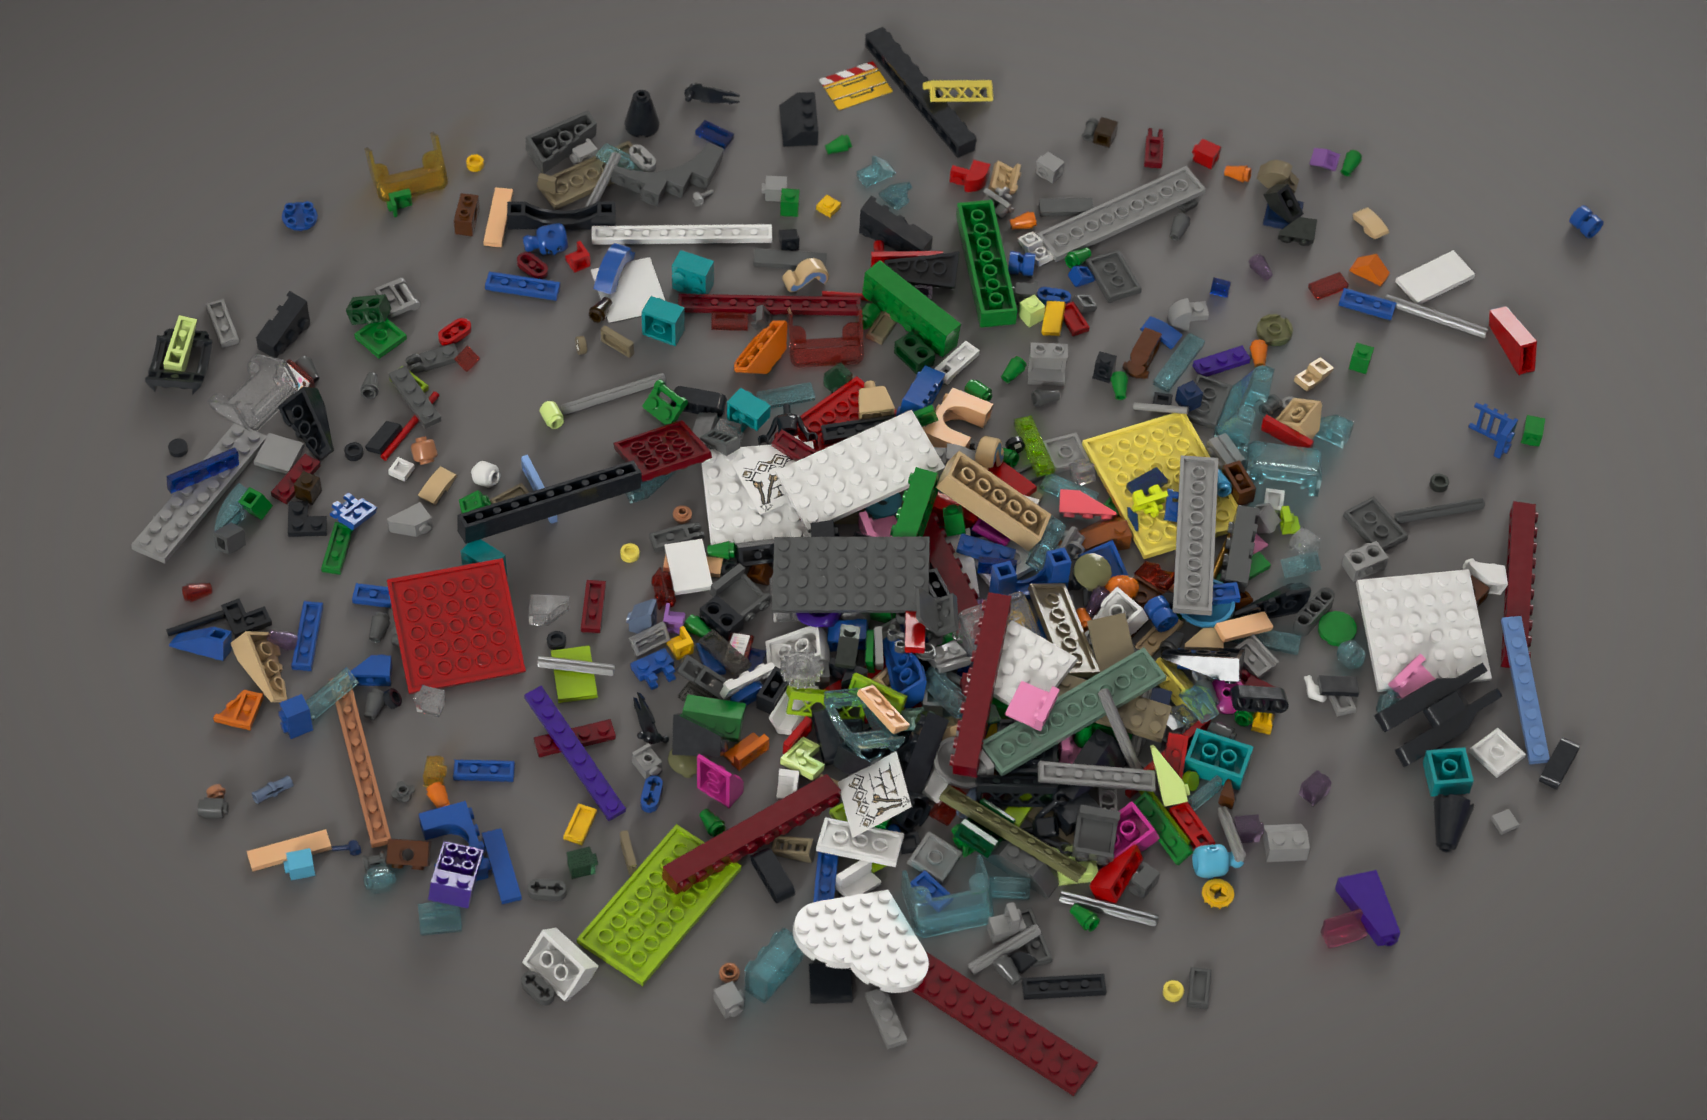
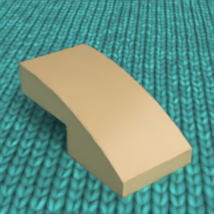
M1368 207L1353 213V220L1364 226V233L1371 238L1377 239L1389 234V230L1383 221Z
M1320 357L1311 362L1305 371L1296 375L1294 382L1308 392L1323 381L1333 371L1334 367Z
M440 466L426 482L418 496L436 506L444 491L448 492L457 475Z

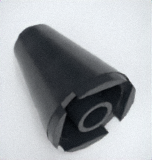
M637 90L631 99L625 118V128L634 137H650L658 131L660 120L650 93L646 90Z
M907 790L912 807L893 816V818L904 830L914 832L916 830L913 828L917 825L921 827L928 818L931 811V806H929L931 799L923 794Z
M1439 794L1434 798L1436 846L1443 852H1451L1456 849L1474 810V804H1470V800L1462 796L1449 794L1448 798H1442L1443 794Z

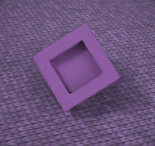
M1314 148L1310 165L1336 171L1341 154L1328 149Z
M666 603L663 620L668 633L680 634V627L685 623V613L670 611V603Z

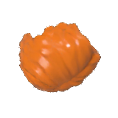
M1116 575L1110 578L1104 587L1105 598L1116 587H1119L1131 599L1133 596L1135 598L1139 591L1138 581L1126 575Z

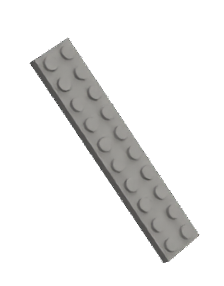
M1185 166L1039 232L1037 235L1043 240V246L1053 254V259L1057 262L1064 259L1068 252L1088 248L1205 194L1206 188L1189 168Z
M234 423L131 544L132 550L166 564L257 455L267 436Z
M1183 455L1180 458L1173 593L1174 613L1212 615L1219 458Z

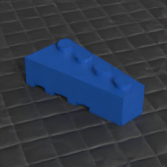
M924 366L921 372L918 371L914 383L911 384L902 400L901 406L897 409L896 416L910 410L914 412L932 405L943 386L946 373L928 366Z

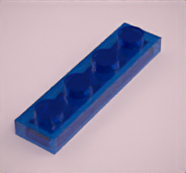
M234 447L167 475L168 491L172 494L238 466V451Z

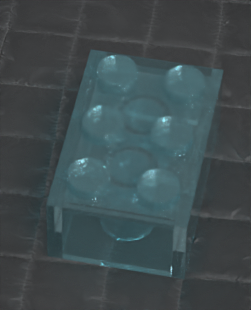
M785 927L780 932H775L770 939V943L766 947L763 946L758 952V957L754 961L751 960L745 967V991L764 1004L803 960V952L796 944L793 933Z

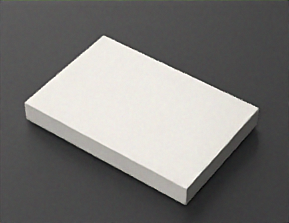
M702 539L664 545L675 595L711 590L712 580Z

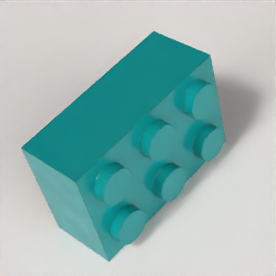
M1196 728L1185 758L1183 773L1195 771L1199 778L1223 786L1226 780L1230 779L1232 788L1239 791L1251 760L1253 746Z

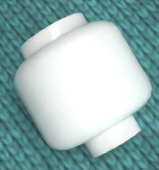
M480 461L472 468V480L475 484L490 488L499 482L500 472L496 465Z

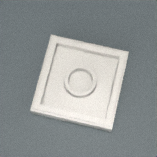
M1496 728L1469 750V753L1496 778L1521 761L1526 755L1499 728Z

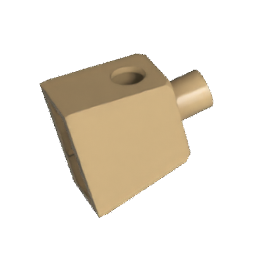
M874 381L865 382V388L859 389V420L893 415L895 407L886 387H876Z

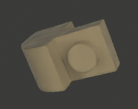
M1272 160L1261 165L1257 175V179L1268 189L1277 184L1288 183L1294 193L1299 179L1291 172L1292 165L1281 160Z

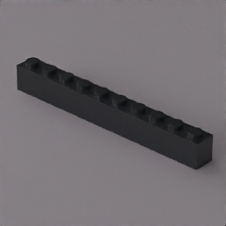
M884 27L865 34V47L953 154L959 158L975 151L977 142L975 134L970 132L965 122L960 120L956 111L952 110L947 102H930V90H923V83L928 82V78L920 72L919 67L911 61L910 56L905 54L900 44L895 42L891 33L887 32ZM935 90L936 98H941L938 90Z
M634 460L468 511L457 515L458 533L464 543L467 544L641 489L642 472Z

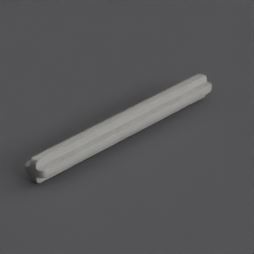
M1389 294L1384 298L1385 300L1396 302V309L1481 338L1487 336L1488 328Z
M659 373L560 405L563 415L639 392L654 387L655 382L659 379L666 382V377L664 373Z

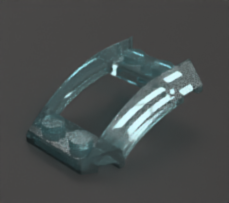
M860 688L825 691L824 705L834 727L844 742L858 756L861 755V750L867 751L874 748L885 749L887 747L892 752H895L904 742L905 738L903 736L899 737L896 734H892L858 697L857 692ZM862 705L865 716L873 731L852 733L840 718L836 708Z

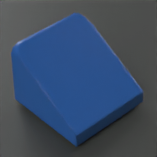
M1074 266L1068 273V277L1075 287L1095 281L1091 271L1085 266Z

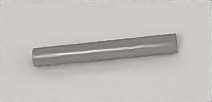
M1134 403L1133 405L1134 410L1179 414L1189 413V407L1147 403Z

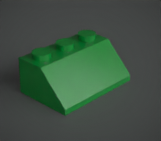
M687 694L682 714L724 734L725 739H728V741L739 743L746 703Z

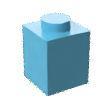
M310 848L286 853L287 861H283L285 874L290 873L291 880L315 876Z

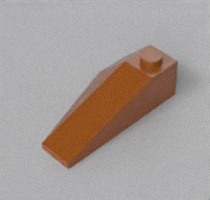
M1120 516L1113 517L1112 520H1099L1078 531L1085 537L1082 546L1085 548L1084 552L1113 540L1117 551L1130 549L1132 534L1127 520ZM1059 540L1053 543L1052 549L1057 545L1060 546L1063 541Z

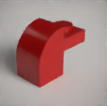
M973 160L970 170L952 165L950 182L965 186L964 192L979 191L987 183L990 174V164Z

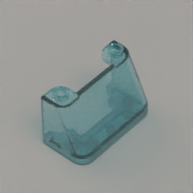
M1263 365L1258 366L1232 386L1215 426L1214 437L1227 433L1237 448L1247 450L1255 419V411L1245 405L1248 404L1255 407L1258 401L1263 400V402H1266L1268 400L1274 368Z
M1253 441L1247 446L1245 470L1253 484L1257 481L1263 484L1264 478L1301 483L1300 489L1305 487L1308 489V496L1318 497L1322 481V453L1316 448Z

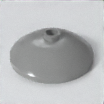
M955 736L941 741L933 762L937 774L952 786L966 789L975 788V777L953 774V766H949L951 754H955L956 750L953 748Z

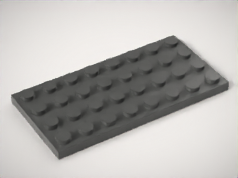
M774 537L772 613H905L906 611H917L915 601L916 589L921 587L929 594L930 537Z

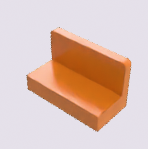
M753 732L725 752L724 757L740 771L769 750V738L765 734L758 737Z

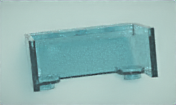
M977 855L976 874L970 878V890L932 898L930 891L926 887H911L907 871H902L901 889L916 935L926 938L988 924V919L994 916L990 880L982 855Z

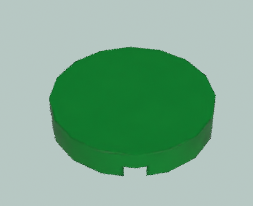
M1328 612L1319 621L1318 633L1320 638L1332 646L1348 645L1356 636L1357 625L1355 620L1344 612Z

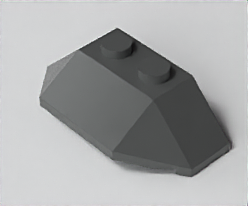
M1005 839L988 859L981 855L982 858L1046 899L1059 886L1058 873L1055 869Z

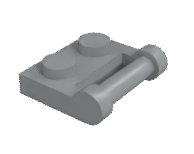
M404 278L396 279L375 288L376 295L386 294L392 308L389 313L391 318L409 310H417L421 306L418 299L414 298L406 286L407 282ZM396 289L402 291L408 302L405 303Z

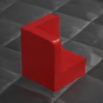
M581 241L577 242V251L565 255V260L574 273L591 266L590 254Z

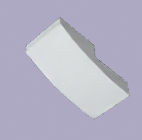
M1033 231L1018 238L1019 244L1026 253L1036 254L1035 264L1038 267L1054 260L1053 254L1043 246V240Z
M932 765L922 793L935 803H938L940 801L939 797L947 788L948 783L937 774L934 765Z

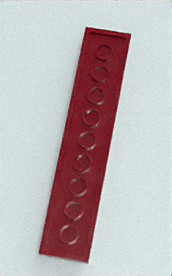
M926 952L929 962L928 971L922 983L911 990L912 992L1072 1096L1077 1094L1096 1069L1097 1061Z

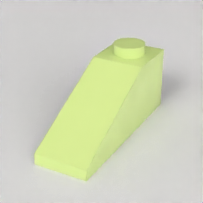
M178 316L163 362L164 370L186 371L197 319Z
M1151 745L1150 749L1164 807L1188 802L1187 796H1190L1188 784H1184L1183 780L1158 749Z

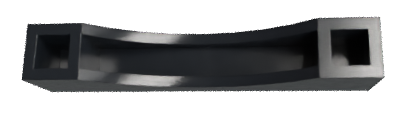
M597 201L590 206L568 211L543 209L527 202H507L508 229H538L541 226L556 223L564 225L565 229H592V226H616V201Z

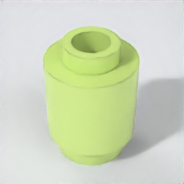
M544 402L539 411L547 426L551 429L561 427L564 423V416L556 402Z

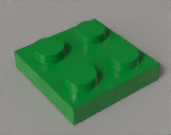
M388 318L385 322L369 323L354 334L355 339L378 359L407 340V335Z

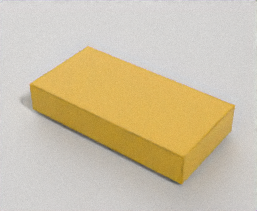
M1047 301L1041 330L1042 335L1060 336L1066 306L1065 302Z
M578 803L563 839L583 845L596 817L597 809Z

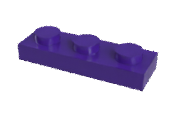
M1243 345L1195 360L1193 361V367L1197 374L1208 377L1248 364L1251 358Z

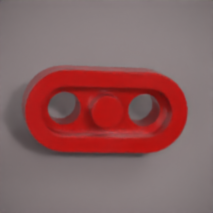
M459 318L441 329L438 333L439 343L443 346L455 344L471 333L470 321L465 318Z

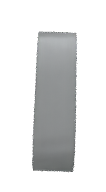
M642 145L630 147L629 157L643 172L655 171L656 159Z

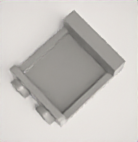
M1031 343L1027 383L1029 385L1064 386L1065 367L1068 360V344Z

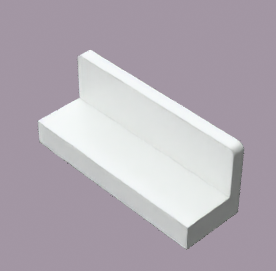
M795 675L789 685L819 689L818 686L805 685L800 675ZM786 691L769 716V720L778 734L790 735L806 716L786 713L789 698ZM794 700L792 709L799 710L805 704L802 700Z

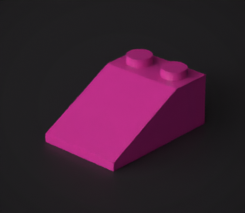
M701 754L697 756V788L730 808L744 792V781L738 775H733L726 771L722 765L715 764Z
M1133 801L1119 810L1121 813L1120 820L1117 823L1114 859L1134 844L1138 846L1140 852H1143L1160 839L1156 830Z

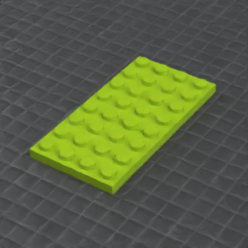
M676 824L577 938V943L641 986H644L741 871V865L731 863L721 872H715L705 881L698 882L689 890L682 891L676 895L662 879L663 866L705 843Z

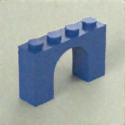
M1065 547L1047 551L1043 569L1035 576L1024 580H1017V574L1011 561L992 565L989 592L1012 596V603L1031 599L1028 591L1030 584L1065 583L1068 589L1072 562Z
M466 801L418 814L425 840L449 834L458 835L468 842L469 847L483 849V853H485L483 841H479L477 837L480 836L477 824L473 825L472 819H474L473 810L471 807H467ZM482 856L476 881L488 878V870L491 869L488 857L484 858Z

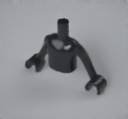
M784 404L783 414L774 417L767 435L758 437V446L761 443L770 445L769 440L776 431L777 425L778 434L783 429L794 436L798 433V424L800 430L806 436L807 442L815 440L816 444H818V435L815 432L809 433L802 418L799 415L791 414L790 404Z
M1059 791L1055 794L1054 800L1036 814L1032 821V826L1021 829L1047 845L1059 849L1062 854L1071 856L1072 852L1065 851V848L1071 846V844L1067 842L1059 843L1048 839L1059 836V823L1056 816H1044L1058 804L1065 806L1068 803L1064 800L1060 801L1061 797L1067 796V794Z

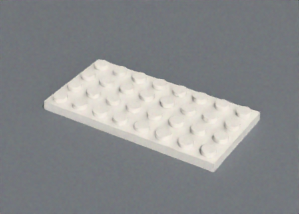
M910 410L775 472L808 533H811L810 523L828 520L835 522L908 489L910 473H914L916 467L936 472L939 475L943 472L945 466L915 414Z

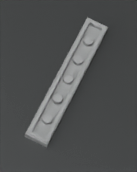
M1039 761L1038 782L1154 792L1156 790V770Z

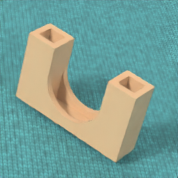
M952 388L949 394L946 393L944 395L942 404H938L935 412L938 421L922 428L933 447L947 448V443L969 449L971 437L952 430L945 422L958 419L984 428L991 417L993 404Z

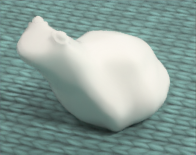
M1304 676L1308 698L1324 703L1327 696L1320 695L1319 686L1313 682L1312 676Z

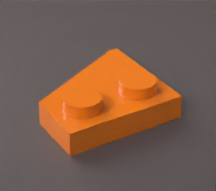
M243 690L237 695L236 699L231 700L226 705L225 710L220 714L216 713L214 715V722L251 730L264 699L263 694Z

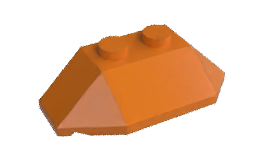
M786 321L770 322L769 326L759 332L736 359L734 371L736 373L768 374L786 351L788 323Z

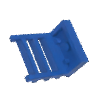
M1476 402L1474 407L1481 410L1477 425L1470 423L1468 427L1497 441L1493 456L1500 459L1511 448L1512 444L1510 443L1515 436L1514 432L1518 419L1514 418L1512 420L1508 418V414L1504 413V415L1497 413L1498 409L1494 408V410L1487 408L1488 404L1484 403V405ZM1485 413L1491 415L1487 430L1481 428ZM1495 418H1498L1501 421L1497 434L1495 435L1491 433L1495 422Z

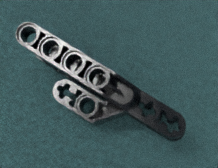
M1483 662L1456 678H1437L1374 715L1382 731L1387 732L1423 710L1432 728L1395 749V753L1403 767L1425 756L1426 750H1435L1468 730L1478 711L1503 697L1498 688L1468 704L1459 688L1488 671Z

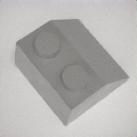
M1302 824L1262 825L1261 829L1267 862L1307 860L1310 845L1307 830Z

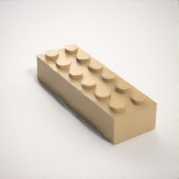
M958 451L947 462L936 485V488L1028 552L1041 540L1051 517V514L961 451Z

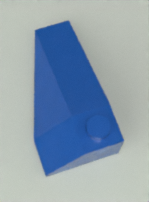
M886 637L883 639V651L891 689L908 696L904 707L912 708L924 699L927 683L924 667L914 653H897L894 650L896 641H889Z

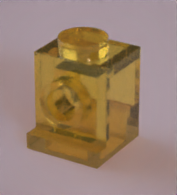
M427 756L423 774L424 787H429L436 782H441L445 786L444 778H446L447 766L444 765L445 759L442 756Z

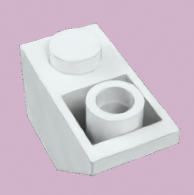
M1469 561L1464 570L1469 569L1470 576L1473 575L1490 587L1488 594L1501 595L1508 585L1504 565Z

